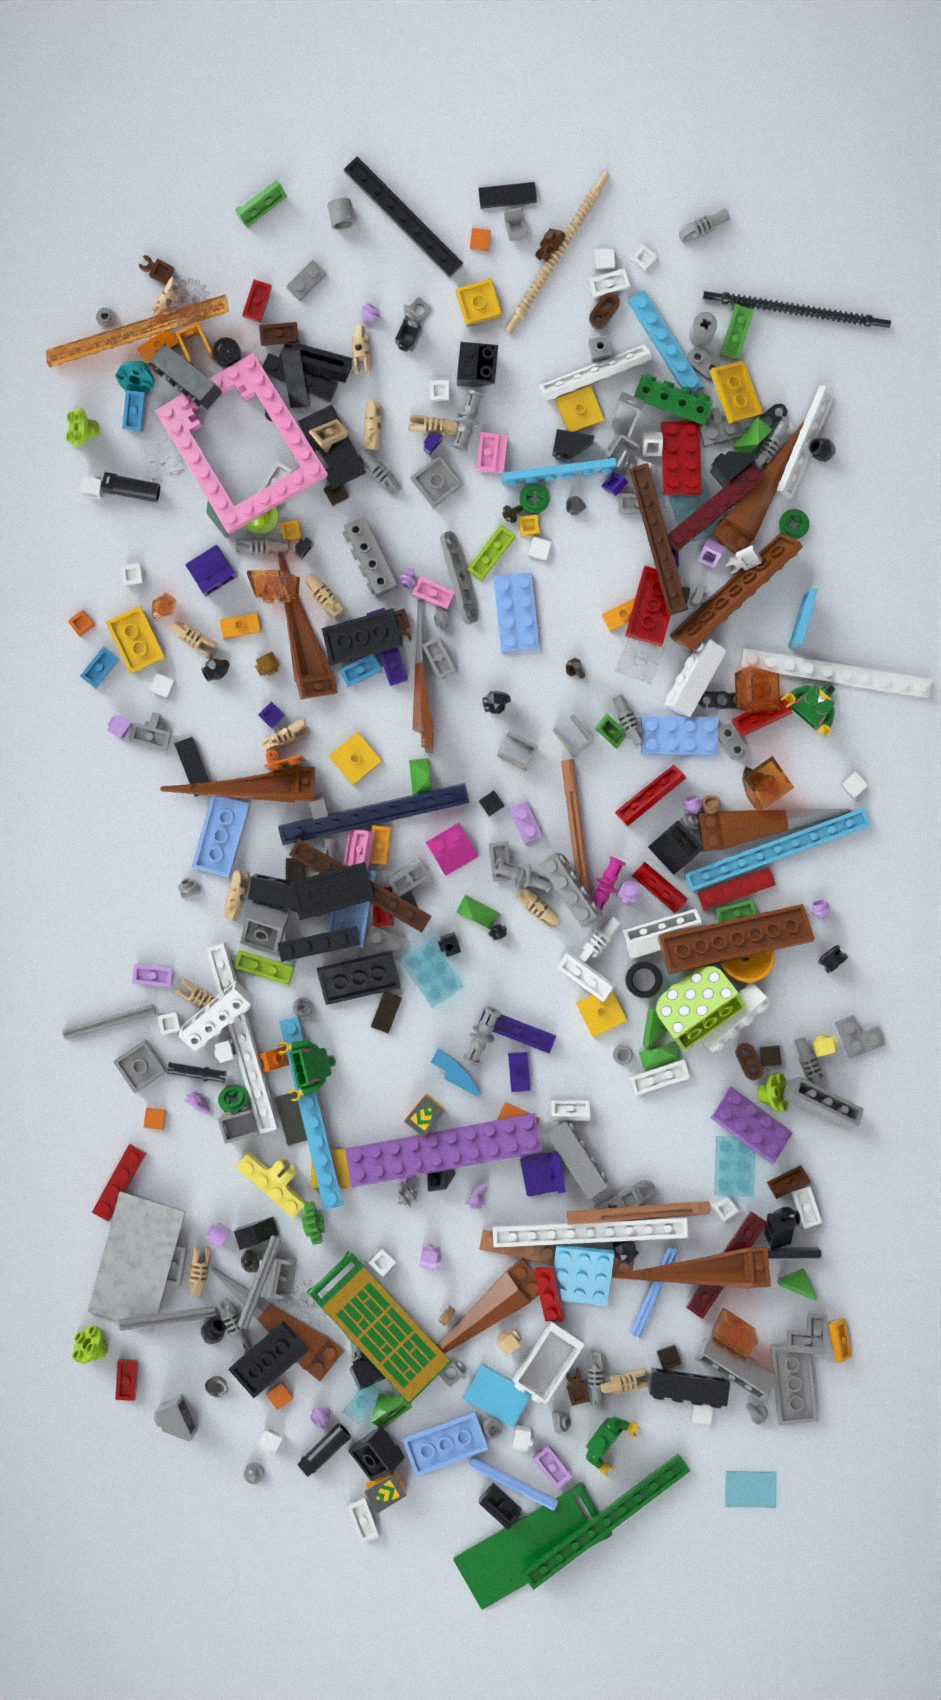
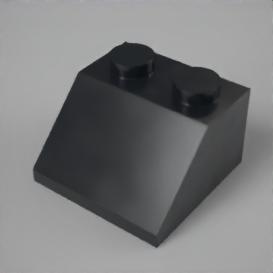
M729 451L724 455L722 452L711 464L713 467L710 473L723 488L753 462L755 463L759 456L756 453Z
M382 1426L368 1433L348 1449V1452L370 1481L391 1473L405 1458L401 1449L393 1442L388 1432Z

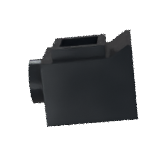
M404 318L395 338L397 347L404 352H408V350L413 351L422 334V326L418 325L417 328L408 325V320ZM406 334L413 337L411 343L403 340Z

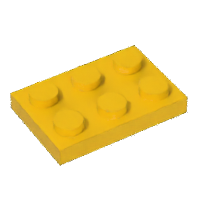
M744 361L715 367L710 370L729 424L759 417L763 414Z
M141 606L106 622L130 674L165 659V655Z

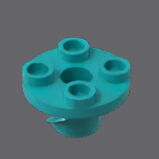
M143 361L125 362L120 365L115 374L119 385L125 392L130 390L149 394L154 387V377L149 366Z

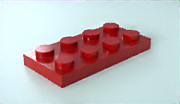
M661 422V432L663 435V495H701L699 423Z
M644 565L625 636L662 647L671 615L667 611L657 570Z

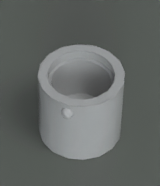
M337 198L328 202L327 207L333 229L343 230L355 225L351 199Z

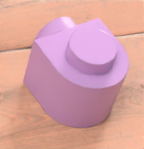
M626 881L620 885L616 896L620 897V902L630 905L631 902H636L639 887L633 881Z
M218 1222L216 1226L211 1225L206 1235L209 1236L207 1240L220 1248L231 1230Z
M428 1244L427 1247L423 1246L419 1267L435 1270L436 1266H440L441 1255H438V1246Z

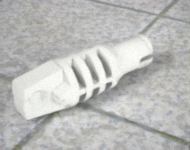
M611 917L605 926L597 930L583 946L585 951L579 959L586 964L592 957L596 959L611 941L610 936L620 923Z

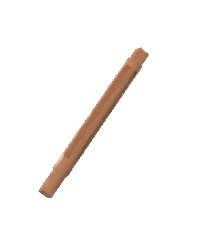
M574 759L561 761L575 872L578 874L581 884L590 892V897L592 898Z
M709 1201L589 1209L567 1211L566 1217L568 1225L696 1216L710 1214L711 1206Z

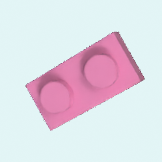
M419 577L412 593L413 596L445 610H448L455 594L454 591L422 577Z

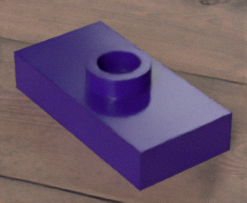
M508 1053L511 1092L531 1091L528 1053Z

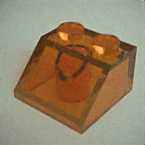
M247 570V576L254 595L262 599L263 603L273 604L274 600H279L280 603H291V600H298L300 577L282 570Z
M748 666L734 673L736 709L747 712L781 709L779 673L753 666Z
M773 756L742 777L746 797L757 812L767 808L794 788Z
M723 1307L711 1332L713 1343L720 1348L724 1347L729 1350L733 1357L741 1358L745 1361L758 1343L756 1328Z

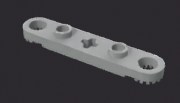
M447 531L440 536L445 562L461 618L466 624H472L479 618L478 610L475 607V598L462 551L458 546L457 536L455 537L456 534H453V531Z
M641 1180L591 1209L609 1208V1204H612V1206L616 1205V1208L638 1206L653 1197L655 1187L651 1181ZM644 1184L649 1185L651 1188L650 1193L647 1195L640 1193V1187Z

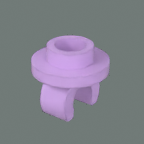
M407 568L405 575L399 576L398 582L401 587L411 589L416 586L417 582L414 579L415 574H413L414 569Z

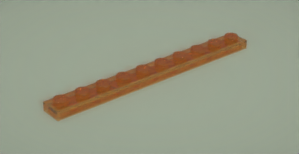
M224 294L47 349L46 362L49 367L59 366L107 349H114L120 345L133 343L134 341L149 338L162 332H168L175 328L185 327L191 323L223 315L229 312L228 299Z

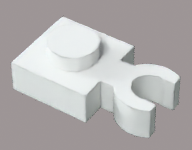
M751 545L736 552V558H728L726 560V567L734 565L730 570L731 574H734L741 567L746 571L761 564L762 558L754 546Z

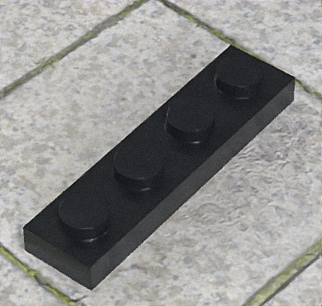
M268 353L262 366L267 375L286 383L282 360ZM305 372L308 393L331 402L338 383L325 377Z

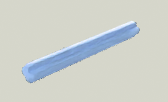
M669 1246L660 1266L672 1264L678 1250ZM652 1282L631 1329L632 1335L636 1337L641 1336L664 1282Z
M472 1457L470 1460L469 1468L551 1510L556 1509L557 1499L475 1457Z

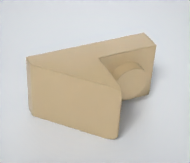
M338 419L309 431L326 453L333 443L345 439L349 434Z

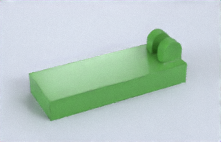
M276 180L242 207L238 206L235 211L243 224L248 228L284 200L287 195L281 184Z
M738 304L735 305L720 356L736 361L739 360L754 309H748Z

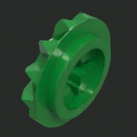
M528 484L520 493V505L529 513H541L549 505V492L541 484ZM536 491L537 498L540 501H536L535 506H533L532 500L529 497H533Z
M790 509L784 512L779 520V530L782 534L793 539H800L809 530V519L801 510ZM791 518L794 522H801L797 525V530H794L793 527H787L791 524Z
M229 1085L220 1092L218 1104L225 1113L241 1112V1109L246 1107V1103L249 1100L248 1092L241 1085ZM235 1097H236L237 1100H238V1102L233 1101V1102L231 1103V1101H230L229 1098H235Z

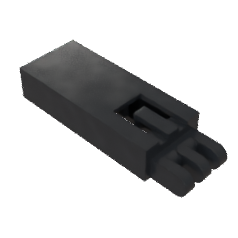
M284 343L282 350L301 348L305 372L346 383L352 368L353 358L300 343Z

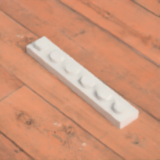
M645 344L541 384L539 385L540 392L546 401L555 399L559 395L591 385L600 379L609 378L618 372L627 371L636 365H642L652 360L651 353Z
M819 386L815 394L814 401L807 413V418L800 430L783 476L779 481L777 491L785 498H793L811 454L809 450L810 443L818 437L835 396L826 386Z

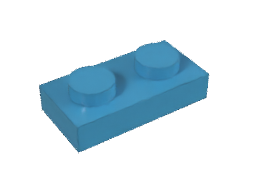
M126 390L122 429L143 431L147 393Z
M103 646L80 677L96 689L120 659Z
M374 654L339 669L347 687L382 671Z

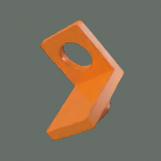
M285 1046L258 1054L259 1058L264 1062L263 1073L289 1065L287 1053L283 1055L278 1053L279 1051H285Z

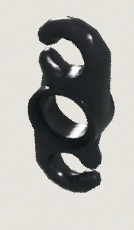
M781 403L773 405L759 417L761 420L763 417H770L772 419L771 429L777 422L782 420L781 416L775 414L777 408L783 410V417L787 416V408Z
M711 691L704 692L698 703L702 708H705L706 704L703 702V698L707 696L710 699L708 708L715 707L720 710L739 709L744 705L745 697L742 693L738 692L737 696L740 698V703L735 704L733 702V698L736 695L734 692ZM719 695H723L726 698L725 705L718 704L717 697Z

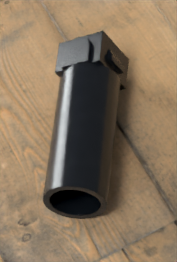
M104 472L101 484L103 493L156 503L160 496L161 486L159 483L119 476L115 473Z
M338 1423L306 1456L302 1457L297 1465L309 1477L351 1439V1434L342 1424Z

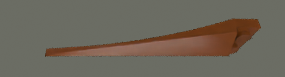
M805 421L801 423L782 449L763 470L762 473L766 478L734 504L720 519L711 536L735 555L736 552L749 547L751 542L754 541L777 491L779 481L783 476L786 464L790 459L793 447L797 442Z
M279 552L278 558L293 674L300 700L337 694L334 674L306 616L283 553Z
M295 766L237 779L162 786L160 790L162 792L295 803V800L314 801L315 767Z
M767 1247L744 1248L702 1258L614 1274L612 1276L617 1279L746 1289L771 1287Z
M521 1258L508 1268L479 1301L436 1344L444 1354L528 1305L539 1296L534 1271L526 1260Z

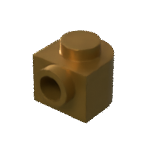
M273 652L256 659L258 665L255 668L260 676L266 674L271 676L279 671L278 667L280 664Z

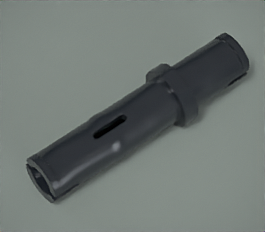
M169 1062L168 1067L174 1069H167V1074L225 1083L226 1078L219 1076L227 1075V1071Z

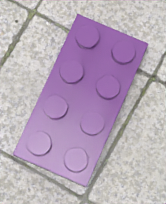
M733 1087L727 1089L710 1117L771 1164L776 1162L793 1133Z

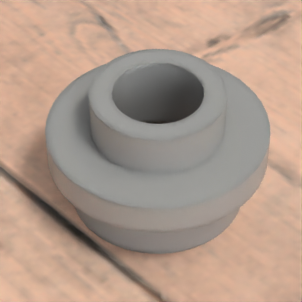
M102 308L97 312L96 320L100 326L110 327L115 322V314L109 308ZM104 314H108L109 316L107 319H102V316Z
M438 610L434 616V622L440 629H445L446 626H449V617L446 611Z

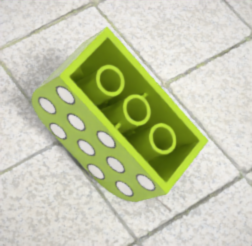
M705 966L687 974L678 984L670 986L668 991L659 998L656 1011L659 1019L684 1052L746 1008V1005L720 969L713 966Z

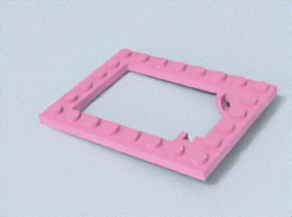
M254 353L244 357L209 379L222 391L220 396L235 387L245 402L257 395L300 465V468L235 507L191 434L202 428L194 411L203 406H196L191 401L192 397L189 395L185 397L182 394L155 410L228 534H231L328 476Z

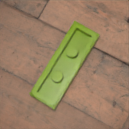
M500 525L467 568V571L482 582L516 538V535L503 525Z
M239 950L234 969L287 985L290 984L295 967Z

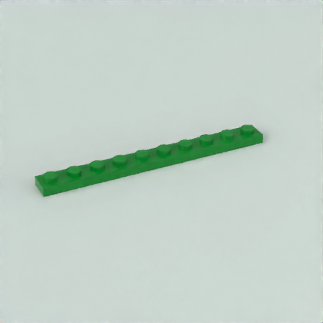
M676 1454L524 1569L522 1574L532 1589H536L689 1473L690 1469L681 1456Z

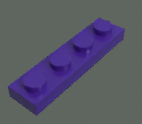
M381 608V609H378V610H375V611L366 613V615H370V614H373V613H377V612H380V611H384L385 609H384V608ZM398 648L380 652L379 654L390 687L408 681Z
M484 1008V1011H483L482 1016H481V1018H480V1021L483 1019L484 1014H485V1012H486V1011H485V1008ZM503 1014L497 1018L493 1032L549 1054L556 1039L554 1034Z

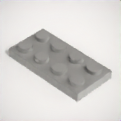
M787 1344L770 1346L773 1374L777 1376L774 1382L778 1424L788 1425L817 1422L811 1354L787 1352Z

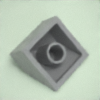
M252 902L245 918L240 943L277 955V943L282 941L289 913Z
M182 1394L161 1403L155 1412V1423L158 1427H161L163 1432L186 1441L193 1439L198 1429Z

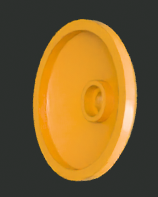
M771 951L744 957L746 961L736 959L719 964L723 971L732 979L742 983H754L762 980L772 970L775 952Z

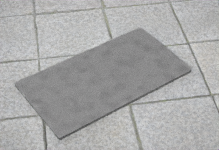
M123 1191L119 1192L88 1312L118 1322L124 1318L158 1314L185 1216L184 1210ZM155 1326L140 1329L153 1332Z

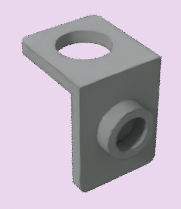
M417 297L410 306L406 303L404 304V316L410 322L414 321L417 325L432 311V308L420 297ZM416 305H422L425 308V312L422 315L414 311Z
M621 434L617 441L613 440L608 447L610 452L607 459L612 457L620 443L635 452L638 451L639 445Z
M624 450L617 468L624 474L631 476L630 468L648 463L651 471L653 465L634 457L628 450Z
M453 1358L439 1376L451 1387L461 1377L464 1380L467 1378V1368L461 1361L457 1362ZM449 1368L456 1370L457 1374L453 1379H448L445 1375L446 1370Z

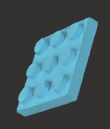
M556 1244L553 1267H555L562 1301L607 1306L614 1250Z

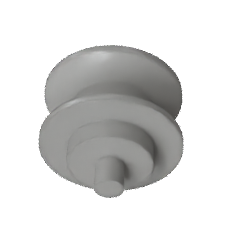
M405 1186L406 1191L404 1193L399 1191L400 1201L398 1203L411 1207L410 1202L412 1200L418 1201L416 1198L418 1196L416 1194L418 1189L415 1188L413 1190L412 1187L408 1188Z

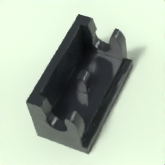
M787 1212L767 1214L764 1235L771 1250L790 1245L792 1242L795 1228L794 1221L787 1220L782 1222L780 1220L781 1217L787 1216Z
M494 1482L479 1497V1504L507 1530L510 1529L521 1515L522 1508Z

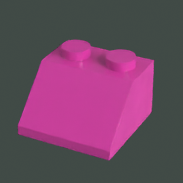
M460 823L426 842L445 876L478 857Z

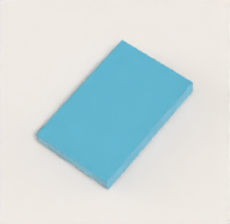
M811 587L803 595L788 646L790 649L796 650L802 645L818 591L816 588Z
M481 1364L463 1399L514 1428L532 1394L527 1391L524 1393L514 1387V1381Z

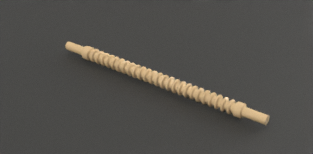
M604 171L595 187L590 189V194L587 195L588 199H584V203L581 204L582 208L578 209L579 213H575L576 217H573V222H570V226H567L568 231H564L566 235L557 251L551 253V258L548 262L544 263L545 267L541 268L542 272L540 271L538 273L539 276H536V281H533L534 285H530L531 290H527L528 294L524 295L525 299H522L519 308L515 309L514 316L505 329V332L511 335L519 321L524 319L526 311H529L528 307L532 306L531 302H534V298H537V293H540L539 289L543 288L542 284H546L545 280L549 279L548 275L552 274L551 271L554 270V266H557V262L560 261L559 257L563 256L562 252H566L565 248H568V243L570 244L571 239H574V234H577L576 230L580 229L579 225H583L582 221L586 220L585 216H588V212L591 211L590 207H594L593 203H596L597 199L601 196V190L610 177L608 172Z

